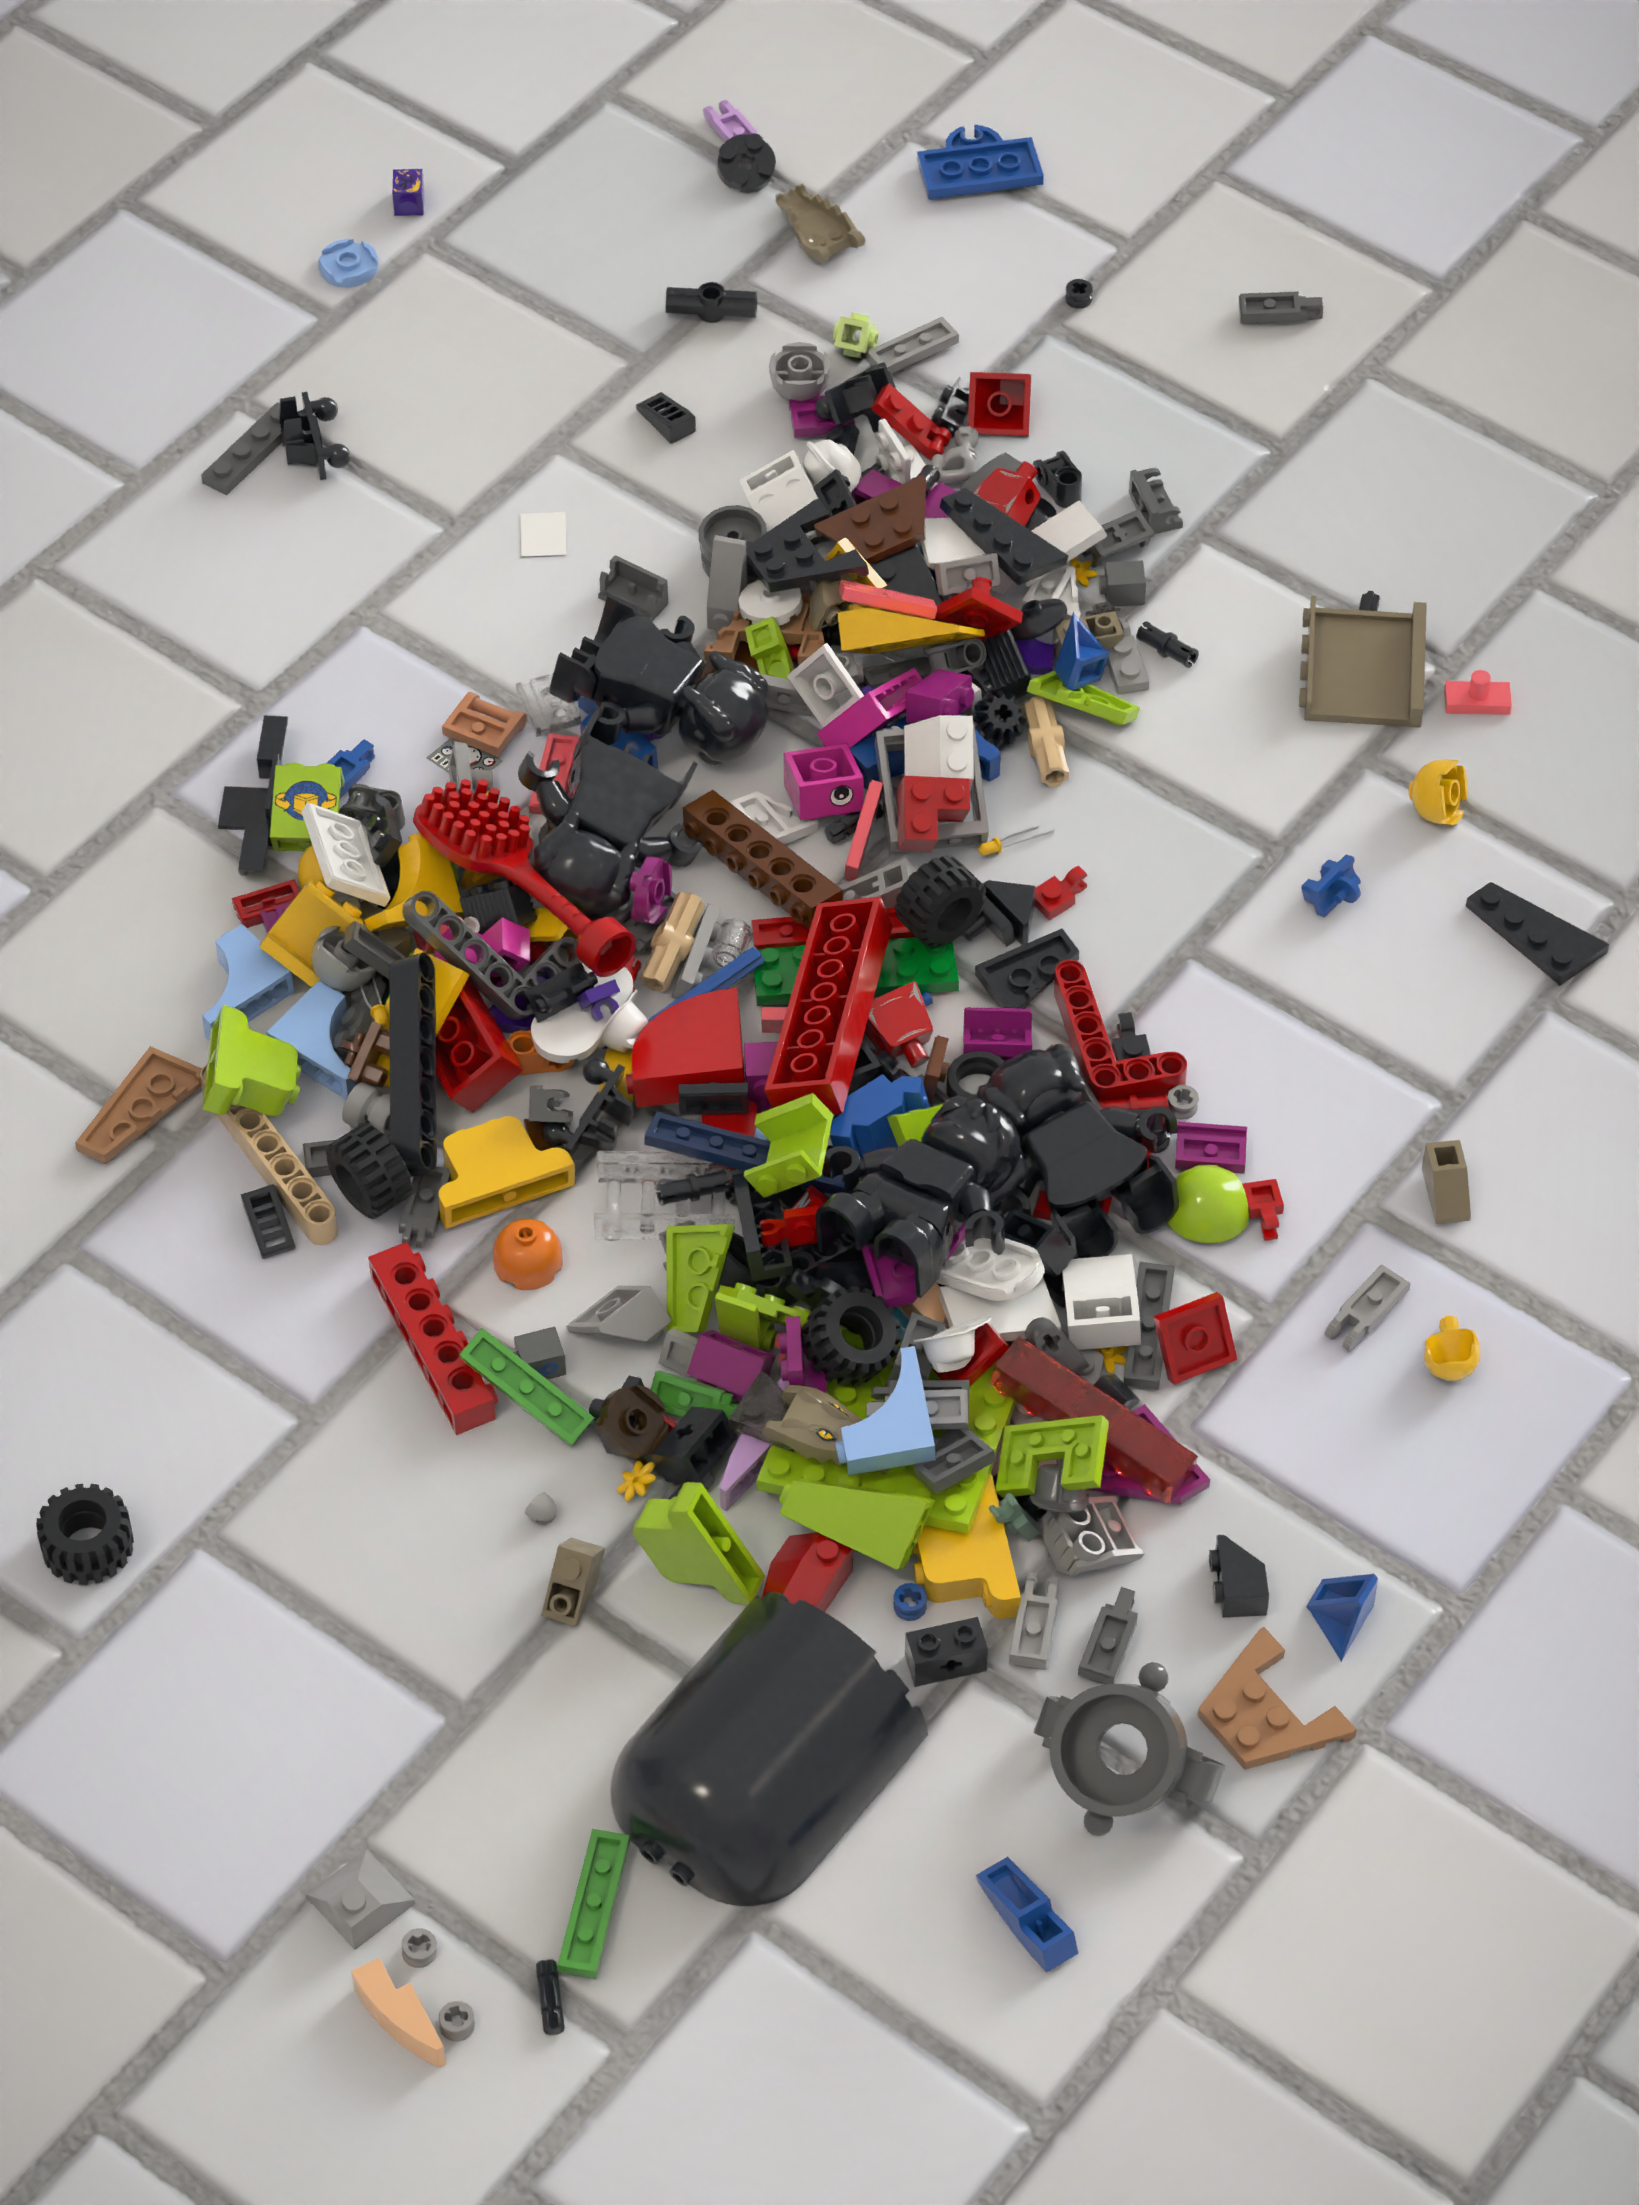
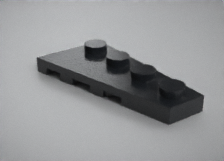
M967 488L941 499L940 508L986 554L997 553L999 567L1018 586L1066 565L1068 560L1067 554Z
M1489 882L1467 897L1466 907L1559 986L1608 953V943L1493 882Z

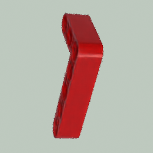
M1064 960L1056 966L1054 996L1072 1050L1097 1101L1129 1099V1095H1136L1137 1098L1168 1096L1169 1091L1173 1087L1186 1084L1187 1060L1178 1052L1169 1051L1116 1061L1084 966L1075 960Z

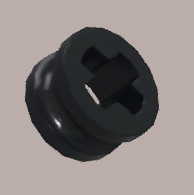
M1083 279L1070 281L1066 286V303L1073 308L1089 306L1092 302L1093 293L1091 283Z

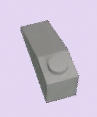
M715 535L707 598V629L720 631L722 627H728L734 620L733 614L739 609L738 600L740 593L747 587V553L745 540Z
M905 857L839 886L843 890V900L881 896L885 908H893L897 904L896 898L901 892V887L907 882L909 876L917 870Z

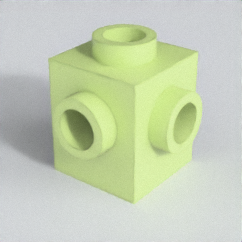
M851 313V318L840 316V320L834 328L833 340H835V347L844 348L843 355L861 358V353H867L868 350L877 346L879 331L876 330L877 324L868 322L869 316ZM861 330L860 340L857 342L854 336L857 331Z

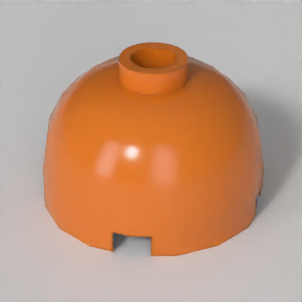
M519 1219L509 1223L497 1235L493 1245L494 1271L502 1282L505 1283L506 1280L509 1283L515 1284L516 1289L535 1290L544 1287L554 1280V1275L559 1269L561 1271L563 1266L561 1242L555 1231L542 1221Z

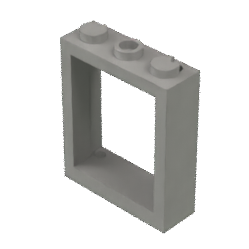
M974 722V780L970 791L974 821L938 825V841L933 849L978 845L988 841L989 826ZM892 726L889 729L883 728L881 731H876L874 744L879 782L883 783L882 804L889 853L907 851H898V828L887 752L904 750V729Z

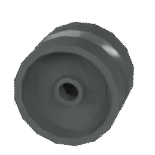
M733 505L716 509L703 519L698 529L702 566L709 578L715 535L754 542L767 533L766 523L759 513L748 507ZM747 575V584L757 581L759 577Z

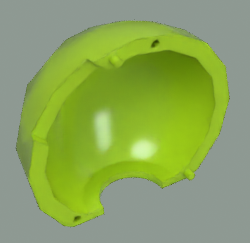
M1198 1165L1180 1173L1175 1178L1177 1181L1179 1207L1175 1215L1168 1222V1225L1174 1232L1187 1240L1204 1244L1222 1243L1237 1237L1248 1227L1249 1208L1246 1193L1241 1181L1233 1172L1217 1165Z

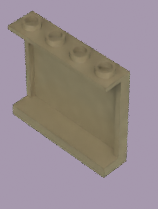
M1311 596L1310 608L1303 609L1302 627L1308 628V635H1302L1301 654H1307V661H1301L1300 680L1306 681V688H1300L1299 707L1305 708L1304 720L1421 727L1424 711L1427 603L1414 602L1412 613L1316 608V596Z

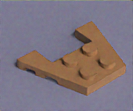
M802 594L803 605L801 612L797 616L796 613L791 616L789 622L779 625L787 645L801 644L797 656L799 665L825 645L822 629L816 631L811 627L809 604L811 594ZM740 609L733 614L734 620L728 627L720 629L717 633V640L713 645L708 643L704 648L705 661H710L709 655L713 651L734 660L740 641H747L745 628L753 624L752 620L747 618L745 620L741 616Z
M1265 1627L1259 1629L1198 1708L1197 1716L1244 1770L1289 1758L1293 1752L1308 1748L1312 1751L1321 1749L1329 1742L1342 1739V1742L1350 1741L1356 1737L1357 1731L1336 1706L1308 1724L1303 1725L1259 1676L1261 1672L1283 1659L1285 1649Z

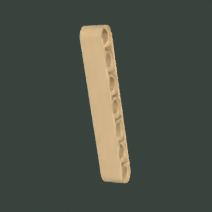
M207 1064L203 1066L200 1073L203 1094ZM232 1105L229 1112L224 1115L216 1114L268 1186L275 1185L280 1202L308 1240L316 1245H326L334 1241L338 1234L333 1204L267 1116L240 1105Z

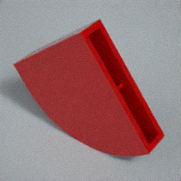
M737 988L708 992L681 1001L658 1014L643 1028L632 1049V1073L626 1074L628 1095H635L636 1108L679 1103V1084H708L711 1082L745 1083Z

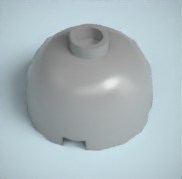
M796 342L782 346V351L776 356L774 352L769 362V374L773 388L786 400L803 401L820 395L826 389L830 377L828 354L824 351L823 355L817 351V346L811 343Z
M341 926L327 927L319 934L314 943L311 956L312 968L322 983L332 989L346 992L355 991L360 988V985L367 984L376 974L377 970L344 948L346 933L339 931Z

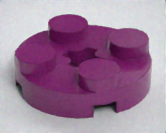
M646 857L640 872H633L630 879V890L634 892V904L631 911L633 921L657 925L665 916L668 907L662 906L664 895L671 896L672 869L669 863L664 862L666 859Z

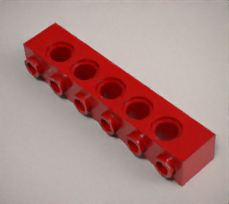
M404 1242L369 1256L371 1279L455 1434L459 1435L495 1420L494 1405L498 1403L495 1389L491 1383L486 1385L482 1376L459 1358V1354L468 1345L467 1339L462 1330L456 1332L453 1326L455 1324L454 1317L447 1304L442 1306L439 1301L440 1292L433 1278L427 1279L424 1273L426 1272V1267L420 1253L414 1254L408 1242Z

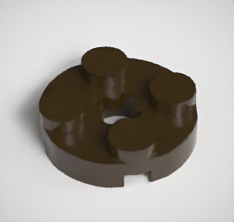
M640 1385L625 1386L611 1392L605 1398L600 1409V1418L597 1420L596 1429L599 1435L605 1438L608 1445L615 1452L630 1460H635L651 1454L668 1435V1422L664 1423L662 1414L666 1410L661 1399L647 1387ZM634 1414L637 1416L636 1424L639 1426V1429L633 1428L630 1425V1416Z

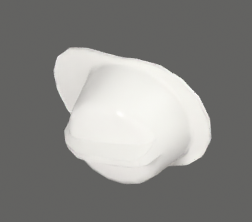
M821 440L816 444L808 442L806 444L809 450L804 457L803 465L814 486L835 469H838L842 475L849 479L851 486L848 488L850 492L855 489L861 478V465L846 446L831 440Z
M637 990L633 992L626 1003L614 1012L604 1025L598 1037V1048L607 1046L621 1053H626L633 1049L638 1035L648 1024L646 1016L633 1003L638 993Z
M984 1316L948 1328L932 1337L913 1341H921L927 1358L932 1363L936 1372L943 1373L965 1367L974 1355L975 1329L989 1322L992 1317Z

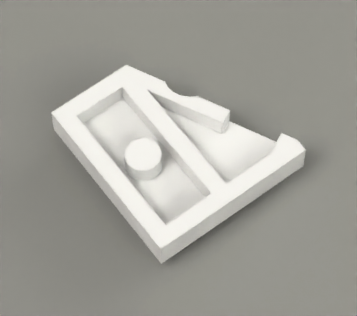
M1069 565L1062 566L1032 584L1022 600V607L1031 600L1040 601L1056 598L1064 601L1067 606V615L1064 620L1071 619L1073 612L1080 618L1081 612L1079 611L1078 604L1079 596L1076 586L1075 567Z
M758 791L730 801L732 805L784 845L817 832L819 824L817 820H800L792 815L793 808L783 803H777Z

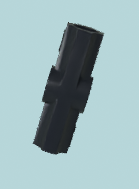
M716 282L704 283L699 289L667 287L665 311L666 313L699 315L701 320L709 323L721 321L724 316L756 318L758 292L724 290V287Z

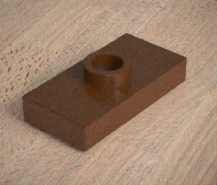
M939 1035L934 1039L923 1080L929 1104H932L938 1081L945 1082L950 1064L944 1062L949 1038Z

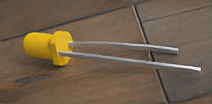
M1037 825L1010 834L1000 840L998 837H995L992 841L979 845L978 851L982 856L992 853L999 854L1002 848L1053 833L1054 830L1002 845V841L1012 836L1039 828Z
M373 976L372 980L380 1004L371 1007L366 999L362 985H360L366 1004L371 1009V1017L376 1023L385 1027L388 1024V1018Z

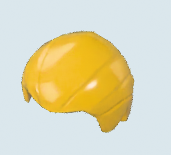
M1445 1316L1439 1322V1329L1442 1333L1432 1335L1425 1340L1424 1362L1430 1373L1442 1380L1456 1382L1468 1377L1477 1368L1480 1362V1345L1477 1335L1473 1330L1459 1329L1457 1317Z

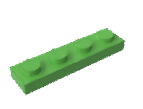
M483 1328L480 1329L459 1354V1358L569 1447L575 1444L594 1420L590 1413Z
M592 1829L557 1964L558 1972L597 1978L630 1846V1835Z

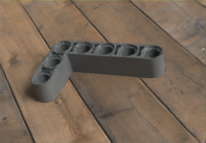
M420 891L409 898L403 905L402 913L406 922L451 965L468 973L469 977L467 980L511 1020H521L533 1014L524 991L539 984L536 978L537 971H542L549 979L580 962L576 955L578 940L572 937H564L548 946L528 970L520 976L434 893ZM416 901L423 902L428 910L426 917L417 913L415 909ZM441 925H446L452 930L451 940H447L441 935ZM559 947H563L568 951L570 956L568 962L560 959L558 955ZM466 948H470L476 953V964L470 963L466 959ZM491 971L500 975L502 980L501 987H496L491 983ZM516 995H520L525 999V1011L518 1009L515 1005Z

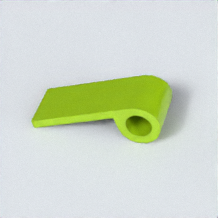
M717 1292L715 1305L720 1333L763 1351H771L775 1346L776 1333H778V1330L774 1329V1322L759 1317L757 1305Z

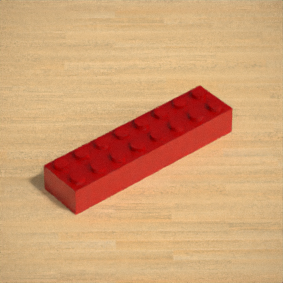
M881 896L817 903L764 1089L772 1108L814 1093L833 1115L843 1114L893 927Z

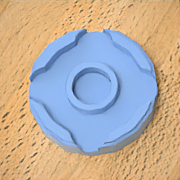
M343 239L326 246L318 261L321 276L328 283L338 287L363 285L375 276L379 265L375 249L361 241V244L354 243V239Z

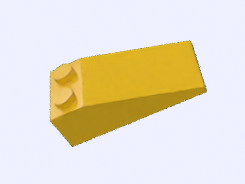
M862 604L849 605V611L838 612L841 650L845 652L853 651V653L871 655L985 636L982 629L883 611L880 608Z

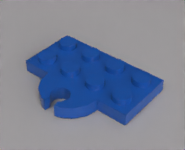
M974 125V138L976 139L965 138V128L962 126L949 134L946 139V148L917 151V162L928 199L1044 184V175L1032 137L1003 141L999 133L993 129L982 125Z

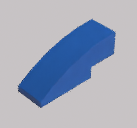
M1009 1857L1002 1859L976 1875L979 1885L1003 1921L1046 1973L1079 1954L1074 1931L1052 1910L1050 1899Z

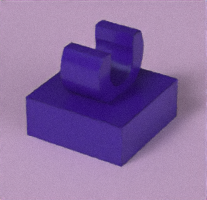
M614 979L586 990L576 998L581 1010L591 1007V1016L597 1022L603 1018L600 1011L601 1005H606L611 1015L619 1008L617 1001L613 997L620 992V989Z

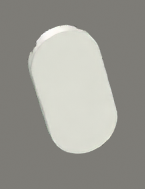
M583 964L585 971L587 973L591 972V970ZM625 967L609 977L603 978L596 975L598 983L594 987L614 979L616 980L620 992L613 999L617 1001L619 1007L626 1003L633 994V979ZM578 1002L537 1023L534 1017L531 1024V1038L534 1048L542 1057L556 1063H569L570 1060L578 1058V1061L589 1057L598 1047L599 1034L612 1016L609 1008L606 1005H601L600 1011L603 1018L597 1022L591 1016V1007L581 1010Z
M964 1238L946 1261L945 1266L942 1267L940 1277L936 1283L988 1300L1005 1301L1020 1297L1032 1290L1043 1277L1044 1265L1037 1250L1028 1245L1005 1238V1250L1001 1255H997L992 1251L991 1239L979 1238L975 1240L974 1246L966 1247V1240Z

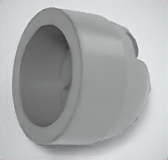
M543 1492L531 1501L525 1510V1514L533 1522L539 1525H546L556 1517L557 1507L553 1499Z

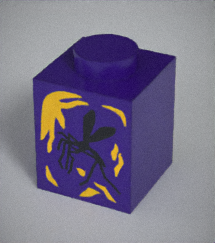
M393 169L392 196L394 216L424 215L423 169Z

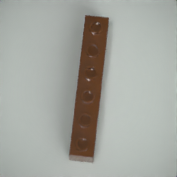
M714 790L709 791L683 807L682 827L688 838L703 842V847L710 855L716 856L732 872L744 878L753 889L759 890L775 906L781 907L797 923L804 925L807 929L810 930L817 903L843 901V890Z

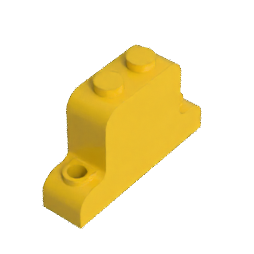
M505 1116L499 1119H491L484 1124L466 1130H458L447 1136L443 1142L444 1168H449L451 1173V1182L446 1183L439 1190V1214L445 1229L575 1186V1164L569 1153L562 1148H550L544 1151L537 1150L522 1122L516 1117Z
M990 1474L969 1534L924 1525L912 1554L916 1555L917 1563H913L915 1584L923 1586L927 1599L932 1602L943 1603L981 1597L983 1598L984 1606L988 1608L994 1617L1008 1619L1017 1617L1021 1596L1004 1524L998 1523L989 1511L991 1505H994L996 1508L999 1507L993 1477Z

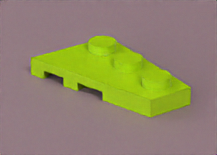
M734 1224L666 1226L667 1313L672 1320L667 1325V1332L672 1328L684 1333L705 1332L735 1227Z

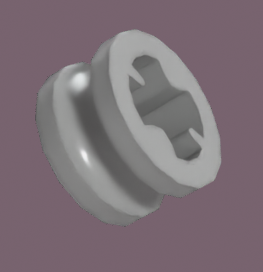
M1188 1085L1173 1087L1168 1094V1104L1177 1119H1189L1196 1114L1199 1101L1197 1091ZM1181 1099L1187 1100V1101H1189V1102H1188V1104H1187L1186 1102H1184V1105H1180V1104L1177 1103V1100H1178L1180 1103H1181Z
M420 1928L410 1930L405 1934L402 1940V1957L404 1961L414 1968H422L431 1964L437 1953L435 1936L430 1931ZM423 1942L426 1943V1952L423 1950L417 1951L416 1954L412 1952V1944L419 1946Z
M453 2001L442 2007L439 2012L442 2035L448 2040L459 2042L472 2035L475 2028L474 2013L468 2004L461 2001ZM460 2015L462 2025L454 2027L451 2016Z

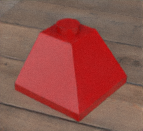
M970 372L968 426L977 430L978 434L1029 436L1031 374Z

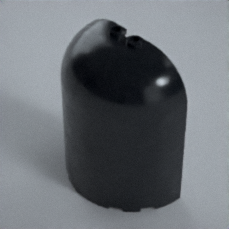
M767 1592L761 1598L759 1595H756L623 1747L615 1764L611 1779L612 1810L620 1829L624 1834L630 1835V1841L639 1848L642 1856L652 1864H657L660 1860L670 1864L672 1868L669 1870V1873L679 1884L683 1886L689 1884L703 1895L728 1905L758 1906L771 1903L792 1893L811 1875L928 1736L926 1720L920 1707L914 1706L912 1708L909 1700L905 1697L910 1690L897 1673L891 1669L885 1672L874 1657L877 1652L848 1627L826 1612L801 1599L796 1604L789 1602L783 1593Z

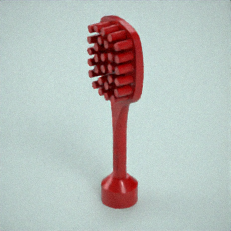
M463 779L461 780L458 793H456V784L447 782L444 792L441 787H433L431 794L424 795L422 804L415 809L413 823L420 834L442 855L467 870L501 875L530 894L578 936L577 958L597 976L603 978L612 976L628 963L635 950V936L613 917H604L591 921L538 873L528 860L533 851V841L529 835L530 826H528L530 818L526 815H520L521 809L518 806H511L509 809L510 799L507 797H500L499 799L500 791L497 788H490L487 796L488 781L480 779L478 780L475 793H472L470 790L472 782Z

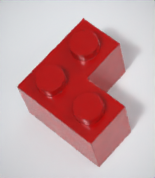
M904 775L897 787L898 851L931 852L938 841V821H964L970 811L969 778Z

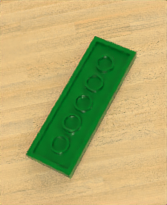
M917 937L889 939L874 997H880L913 981H916L921 994L925 992L959 991L953 942L933 948L924 945ZM805 945L758 950L764 959V963L753 970L757 1006L789 1004Z

